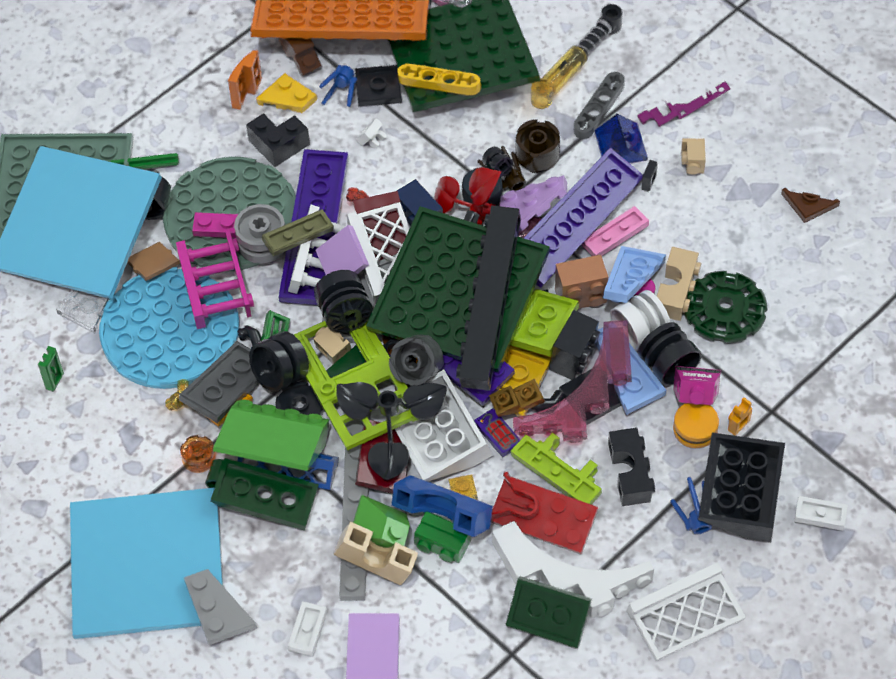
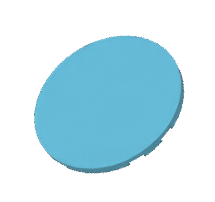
M173 267L148 281H145L138 275L124 283L113 298L108 300L103 309L104 313L99 324V336L103 352L110 365L119 374L142 386L170 389L190 385L237 341L239 316L237 308L210 314L208 318H204L206 327L197 329L182 269ZM209 275L200 277L199 280L195 281L196 286L201 285V287L220 283L210 278ZM229 291L203 296L204 299H200L201 305L206 304L208 306L234 299Z

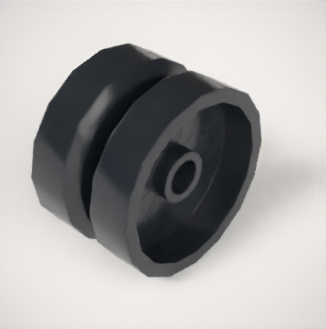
M280 331L270 338L254 344L250 349L249 363L257 381L271 392L279 391L289 384L303 379L308 373L309 359L302 343L287 331Z

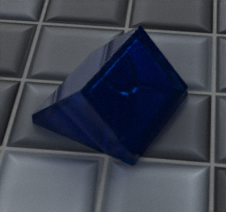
M616 113L594 131L601 157L611 148L628 163L648 161L638 123Z

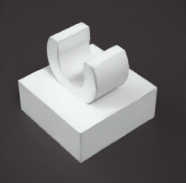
M377 118L366 126L356 141L362 146L369 142L371 147L377 148L380 143L376 141L375 137H378L381 141L386 137L383 131L378 130L383 123Z

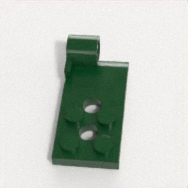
M227 458L212 461L205 482L208 488H214L210 502L217 504L219 507L304 531L319 485ZM268 490L271 496L269 498H261L258 492ZM289 496L295 500V503L286 505L281 499Z

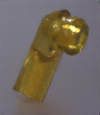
M178 380L177 392L165 401L167 409L175 410L185 405L179 401V394L189 386L188 380Z

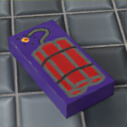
M494 408L474 420L480 432L502 458L511 453V450L521 440L501 416H497Z

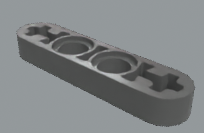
M611 72L606 75L574 122V134L577 138L588 139L593 135L624 89L625 77L623 74ZM608 95L610 99L603 101L599 99V96ZM590 110H597L600 114L592 116L588 112Z

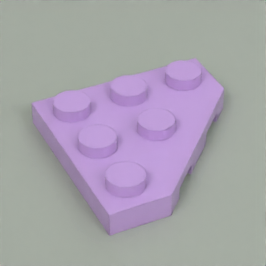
M564 175L551 177L545 182L529 184L524 189L518 191H508L501 196L500 206L519 208L521 215L520 232L528 226L527 221L534 215L539 217L551 207L550 202L556 197L561 199L567 194L566 178Z

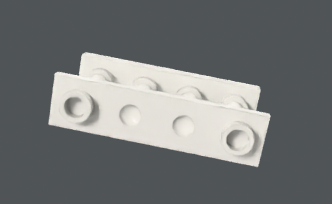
M310 205L307 215L319 211V207ZM332 222L334 229L331 232L338 233L346 226ZM315 238L299 245L288 292L297 294L300 286H316L320 279L308 276V273L304 272V268L310 265L323 269L319 258L312 257V254L308 252L309 248H319L327 240Z

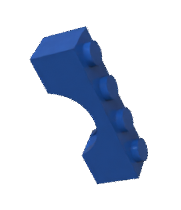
M411 475L394 483L391 506L409 513L430 512L445 516L454 523V530L472 537L490 529L492 505Z

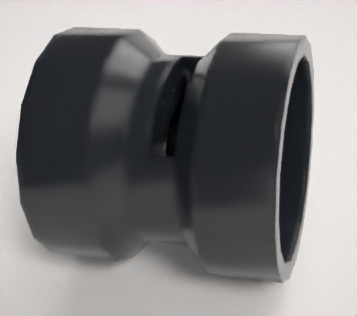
M490 147L483 155V164L489 169L500 171V177L506 176L512 170L513 160L504 154L499 147Z

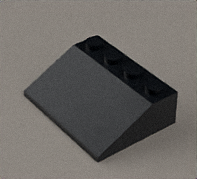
M712 432L698 520L746 539L772 542L785 443Z

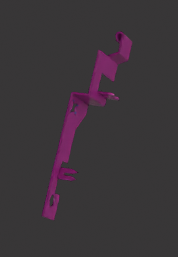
M724 81L715 87L717 92L714 94L710 90L709 94L706 92L707 98L705 99L701 95L688 104L676 103L674 105L671 102L667 103L665 101L667 107L672 112L664 117L657 107L650 111L645 110L638 114L637 117L643 125L647 123V120L655 119L660 127L677 116L679 119L684 118L731 88ZM721 87L724 88L722 92L719 91ZM684 110V112H685L686 114H683V115L681 116V113H679V112H682V111Z

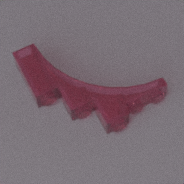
M608 321L603 323V341L599 356L590 374L580 387L566 399L551 408L532 415L514 417L513 428L516 435L521 437L528 435L530 437L538 433H543L544 435L554 433L556 435L558 432H562L563 441L578 443L582 439H588L586 412L602 414L605 411H610L608 384L613 383V385L621 386L627 384V382H632L628 321Z

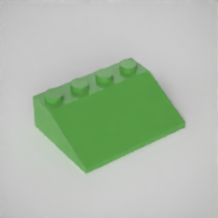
M239 400L230 408L213 447V452L308 471L326 447L329 419H325L319 414L305 415L300 414L299 411L294 409L281 410L276 409L274 405L270 404L261 406L253 404L250 400Z

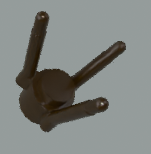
M501 146V150L504 152V154L509 156L505 146ZM511 152L514 164L512 170L504 176V180L501 178L504 191L507 189L518 191L526 185V180L522 175L515 152ZM481 159L477 161L482 167L488 168Z

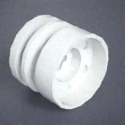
M645 290L638 296L632 297L630 302L621 303L610 310L611 322L617 326L635 351H638L642 341L653 330L670 322L662 302L649 290Z

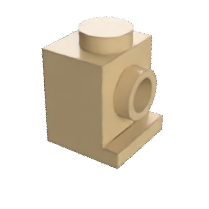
M682 138V164H686V173L704 174L706 162L705 139Z
M328 327L319 329L315 334V338H313L315 347L332 364L351 349L350 342L347 339L344 340L339 332H333Z

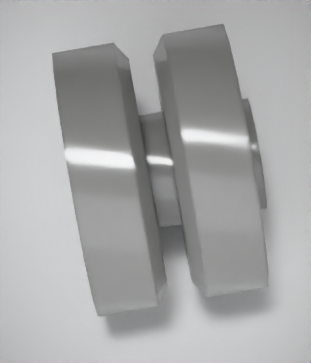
M264 204L252 205L242 210L236 217L234 229L239 253L246 260L264 264L276 260L283 254L281 253L273 257L262 241L263 234L285 225L283 215L276 208Z

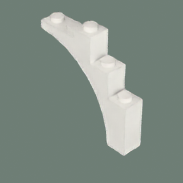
M514 521L492 531V543L515 584L519 576L537 582L542 581L544 584L591 598L592 601L588 613L591 619L596 616L602 617L609 614L614 609L615 597L622 598L630 590L637 587H646L653 580L654 568L650 561L616 570H591L569 565L554 559L538 549L524 536Z

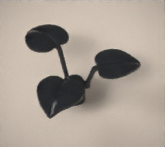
M365 382L337 384L336 387L339 406L348 417L356 420L365 419L369 415L370 410L375 411L378 406L381 414L386 416L388 444L379 442L368 453L370 467L384 480H390L400 475L409 461V452L406 445L403 443H393L391 417L397 414L399 405L404 409H411V414L418 419H430L440 412L447 392L445 385L437 383L412 385L403 394L404 403L401 398H397L393 391H383L378 396L376 388Z

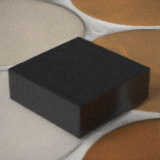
M649 160L642 176L641 190L649 192L656 179L658 168L656 161Z

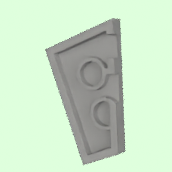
M208 569L184 577L209 645L257 628L254 620Z

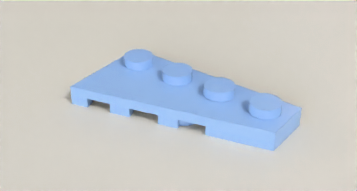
M621 246L605 287L603 299H608L615 303H627L665 263L666 254Z
M614 323L597 330L600 331L596 342L598 344L597 348L626 415L666 395L667 390Z

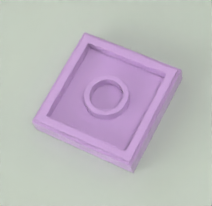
M350 225L344 227L316 249L326 275L337 270H351L358 274L369 266L353 226Z

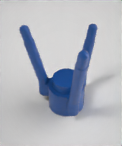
M338 65L336 70L319 85L320 88H323L334 79V84L321 104H326L337 87L345 88L349 85L347 107H350L357 78L354 77L352 68L346 65Z
M688 477L687 481L695 510L689 513L690 517H686L674 499H671L670 502L683 520L687 531L692 530L693 534H702L709 531L712 526L698 520L700 504L692 478Z

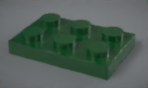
M519 576L505 626L578 649L592 599Z

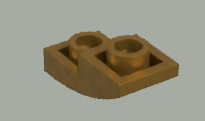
M535 379L514 389L509 385L489 395L498 417L518 413L545 402Z

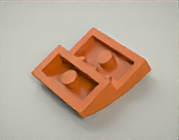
M253 50L246 55L234 68L228 79L231 103L234 109L241 110L247 93L253 95L257 93L262 80L258 50Z

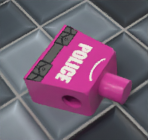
M675 366L673 390L678 401L681 403L713 405L719 394L721 370Z

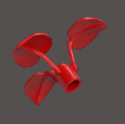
M479 167L473 172L469 182L473 204L456 198L460 191L458 181L451 176L440 178L435 190L434 199L443 208L444 214L452 210L454 202L470 207L469 210L480 215L477 224L481 225L482 221H485L486 214H490L491 206H495L486 202L491 196L501 172L485 167Z

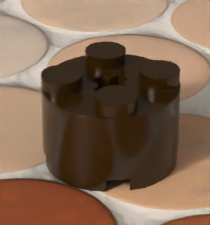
M538 119L523 123L518 128L515 139L517 161L524 168L529 169L531 173H539L554 166L560 159V132L558 128L546 120L545 123L538 122Z

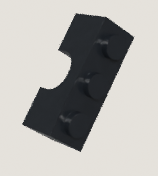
M637 427L609 431L608 447L612 464L625 463L632 468L629 472L618 473L617 487L621 505L629 506L651 502L652 493L655 492L654 479L649 478L648 475L650 462L649 458L644 457L643 450H645L644 437L639 436Z

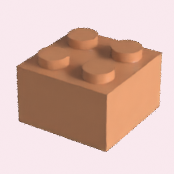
M601 255L556 264V295L578 300V310L590 306L597 307L607 303V299H603L608 282V274Z

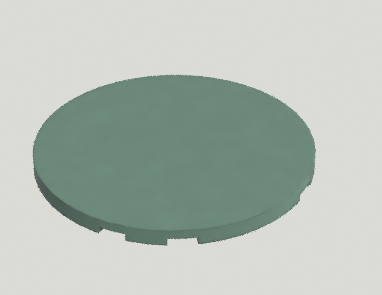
M223 157L201 163L200 167L183 174L175 182L176 185L170 192L167 207L162 216L165 233L172 247L177 251L176 242L185 240L187 249L196 250L226 243L227 238L193 236L192 229L195 212L239 214L249 206L264 204L276 208L283 215L286 225L292 221L296 194L292 185L282 176V173L271 165H265L256 162V159L247 157ZM228 251L194 259V262L191 263L199 267H206L232 261ZM239 251L236 252L240 270L261 264L248 261Z

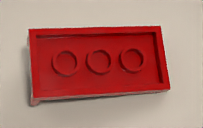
M504 471V481L492 509L491 523L504 526L514 521L524 535L582 555L597 515L598 507L516 479Z

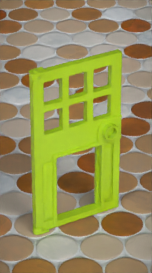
M325 321L294 334V336L302 343L309 359V370L305 377L346 450H350L387 433V422L385 420L372 426L368 417L361 420L366 430L351 436L345 423L354 419L345 414L340 416L333 405L338 402L337 384L369 383L376 388L379 396L380 392L376 384L391 379L397 389L394 393L397 395V398L402 399L408 387L405 383L398 381L391 373L389 367L390 357L376 333L367 330L366 325L368 321L360 328L349 332L366 363L330 378L308 340L314 337L322 327H328ZM411 409L391 417L392 430L410 421L415 422L419 419L411 414Z

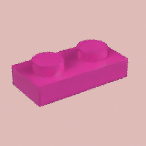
M195 212L192 229L193 236L226 238L225 231L230 230L231 237L236 238L234 224L239 214Z

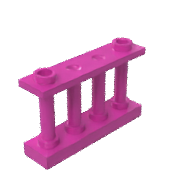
M230 230L225 231L226 243L196 250L187 249L185 240L176 242L197 329L206 327L204 318H208V315L240 307L245 308L247 318L252 317L250 310L251 307H254L252 294L246 293L236 252L239 251L236 238L232 239ZM230 252L232 261L197 269L196 267H191V262H194V259ZM235 270L237 278L235 280L201 287V285L196 286L195 281L199 280L200 277ZM237 288L240 289L242 297L208 306L206 304L201 305L200 299H204L203 296Z

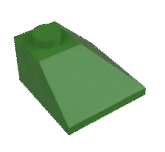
M364 495L360 496L353 523L372 531L370 540L377 546L389 548L395 542L405 546L410 527L407 514Z

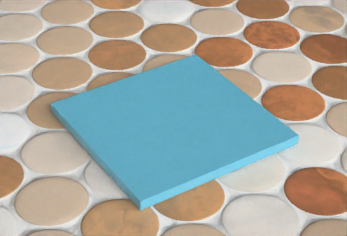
M40 146L0 238V271L112 299L162 176L156 172Z
M214 488L70 502L72 636L74 639L201 626L184 577L208 569L223 586L218 505L210 502Z

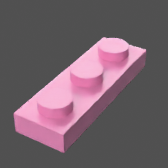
M634 206L593 232L582 246L591 256H603L648 227L649 220Z

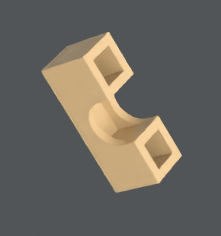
M673 246L666 264L665 278L673 279L678 283L675 285L661 283L657 297L665 307L669 318L681 321L683 312H687L690 305V299H687L688 292L694 291L696 281H693L694 275L699 276L702 263L698 262V252Z
M350 521L341 533L333 555L398 585H402L412 572L418 552L396 542L389 548L377 546L370 540L372 531Z

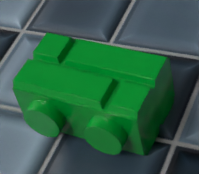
M425 512L421 523L414 532V544L420 551L425 553L434 552L446 562L455 561L460 563L471 542L472 536L454 530L453 522L430 512Z

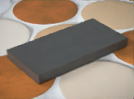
M236 341L179 394V401L218 423L229 412L236 401L242 400L259 384L249 363L250 348Z

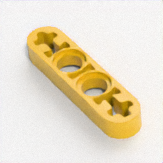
M404 64L397 71L399 82L406 86L463 95H475L481 90L480 78L473 73L415 64ZM426 76H433V77H434V78L431 79V80H424V79H423V78L426 77ZM447 79L455 80L453 83L444 82Z

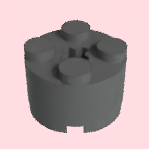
M413 335L399 341L394 345L389 358V367L393 376L401 383L403 382L411 386H417L431 380L444 366L442 350L439 344L429 335Z

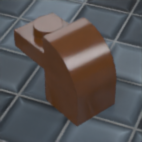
M278 38L287 58L292 56L301 76L322 66L313 48L315 45L311 38Z

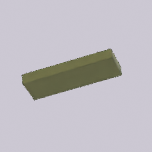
M321 209L263 234L262 241L274 257L333 231L334 225L324 210Z

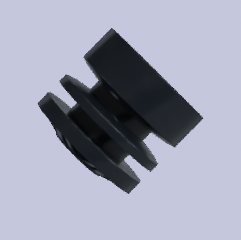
M351 270L333 271L323 276L314 288L315 300L322 311L326 325L332 331L346 333L356 330L369 320L373 312V306L359 276Z
M675 322L665 323L653 330L642 341L638 349L640 358L645 361L648 367L653 368L654 375L666 386L674 384L675 366L696 368L702 358L701 351L691 340L687 339L685 332L681 331L680 326Z

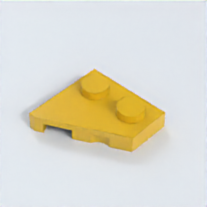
M284 73L262 92L256 100L257 104L261 106L264 103L276 105L277 109H290L293 112L304 113L317 101V94Z

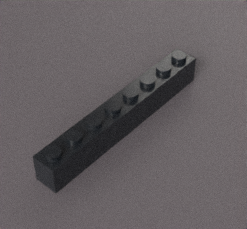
M491 206L490 214L485 216V228H487L486 235H482L481 238L483 253L477 259L479 274L473 280L474 299L471 298L469 301L471 317L465 323L464 332L467 334L466 342H462L460 355L463 356L462 364H458L456 370V378H459L461 387L489 391L491 388L521 223L519 208Z

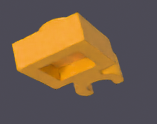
M745 397L742 398L739 406H734L733 411L728 417V431L735 436L751 420L752 403Z

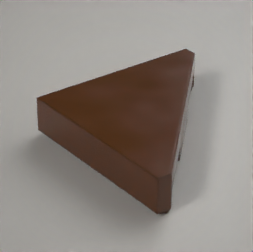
M783 188L781 191L782 196L804 223L840 205L839 199L820 198V195L802 192L801 194L789 191L787 188Z

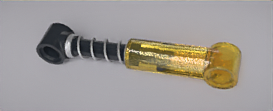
M615 4L605 5L601 10V17L598 19L596 27H592L590 33L585 34L584 39L579 41V45L571 46L549 71L540 78L539 82L531 84V104L535 108L545 109L551 106L552 98L587 62V56L590 55L592 49L596 48V44L601 43V39L607 37V34H616L621 30V7Z

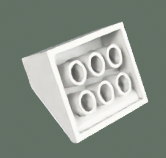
M445 370L440 371L431 380L425 382L437 383L447 387L440 412L433 418L419 419L415 422L410 421L395 428L402 443L406 445L409 456L421 478L427 482L472 468L493 456L492 451ZM399 405V410L396 415L401 414L409 409H404Z

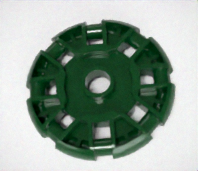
M722 270L707 273L702 279L697 278L694 291L688 292L687 299H690L688 311L684 313L686 320L695 327L694 331L708 340H723L724 343L740 342L746 340L748 335L757 333L765 322V312L768 310L765 294L762 289L756 287V282L741 273L736 272V274H732ZM707 286H713L714 288L709 290ZM743 292H749L750 294L745 296ZM728 302L732 306L730 308H723L719 304ZM704 315L705 320L701 321L699 317ZM742 322L746 325L743 328L740 326ZM717 326L726 327V331L716 330Z

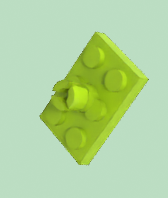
M535 289L530 297L511 346L551 357L553 346L572 311L578 310L579 301Z

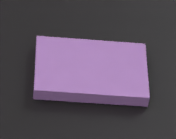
M349 613L346 679H398L399 613Z

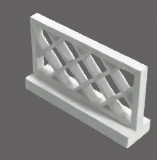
M400 202L359 214L356 211L347 213V224L353 226L369 263V266L363 269L374 305L377 303L384 283L399 254L398 251L396 256L393 257L384 253L389 243L401 249L403 244L391 238L396 230L404 233L406 236L409 231ZM397 210L399 219L396 224L384 219L387 213ZM373 218L378 223L374 230L364 226L363 220ZM382 223L393 228L388 237L377 232ZM374 236L385 241L381 250L371 246L370 243ZM381 256L392 261L387 271L378 267L377 263Z
M718 562L629 603L626 611L630 619H633L655 661L663 659L746 618L722 576L723 570ZM718 582L723 590L722 597L718 598L707 594L709 586ZM693 594L702 597L699 609L685 604L688 596ZM705 599L720 603L716 615L702 610ZM673 605L680 608L677 619L663 615L666 606ZM722 605L733 608L737 616L731 619L719 616ZM683 609L697 613L694 625L680 621ZM647 615L659 618L655 630L645 627L641 618ZM700 615L714 619L713 627L708 630L697 627ZM661 620L676 624L672 636L658 631ZM678 626L693 630L691 637L687 640L675 637ZM656 636L670 640L668 649L660 653L658 652L654 644ZM673 642L679 643L672 647Z

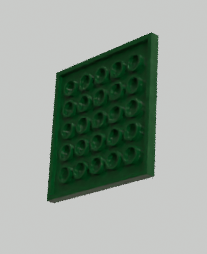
M462 0L429 8L426 40L391 41L387 39L397 69L404 64H415L473 73L480 78L481 90L475 95H463L403 85L413 113L540 81V74L509 0ZM426 76V77H424L423 79H424V80H431V79H433L434 77H433V76ZM447 79L444 82L453 83L455 80Z
M420 206L368 320L367 330L400 341L413 335H429L439 344L443 355L462 361L463 356L460 355L461 344L466 342L467 334L464 332L465 323L471 317L469 301L471 298L474 299L475 295L473 280L479 274L477 259L483 253L481 238L482 235H486L487 228ZM518 237L494 366L495 372L499 373L549 255L550 246Z

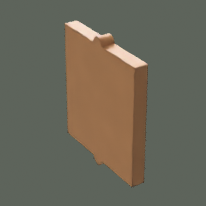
M159 241L130 256L127 263L133 268L134 273H138L145 281H148L179 265L180 260L172 254L171 249L168 250Z

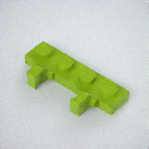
M551 433L544 442L541 440L536 442L528 435H525L511 450L512 457L568 497L592 505L602 493V488L594 483L595 479L593 478L598 472V465L589 460L581 470H578L562 461L554 452L560 445V438L554 433Z

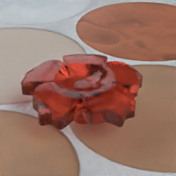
M351 187L347 190L348 193L345 198L347 201L353 202V200L369 196L365 191H359L358 188Z

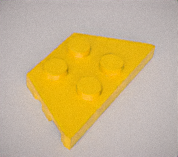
M510 345L504 361L515 369V374L499 390L509 385L514 389L533 379L536 380L540 387L549 369L551 357ZM528 409L514 414L519 419L524 420Z

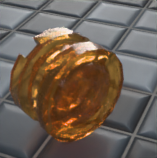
M193 435L186 438V442L181 444L182 462L184 467L190 472H205L210 469L212 461L216 459L215 452H213V443L208 437Z

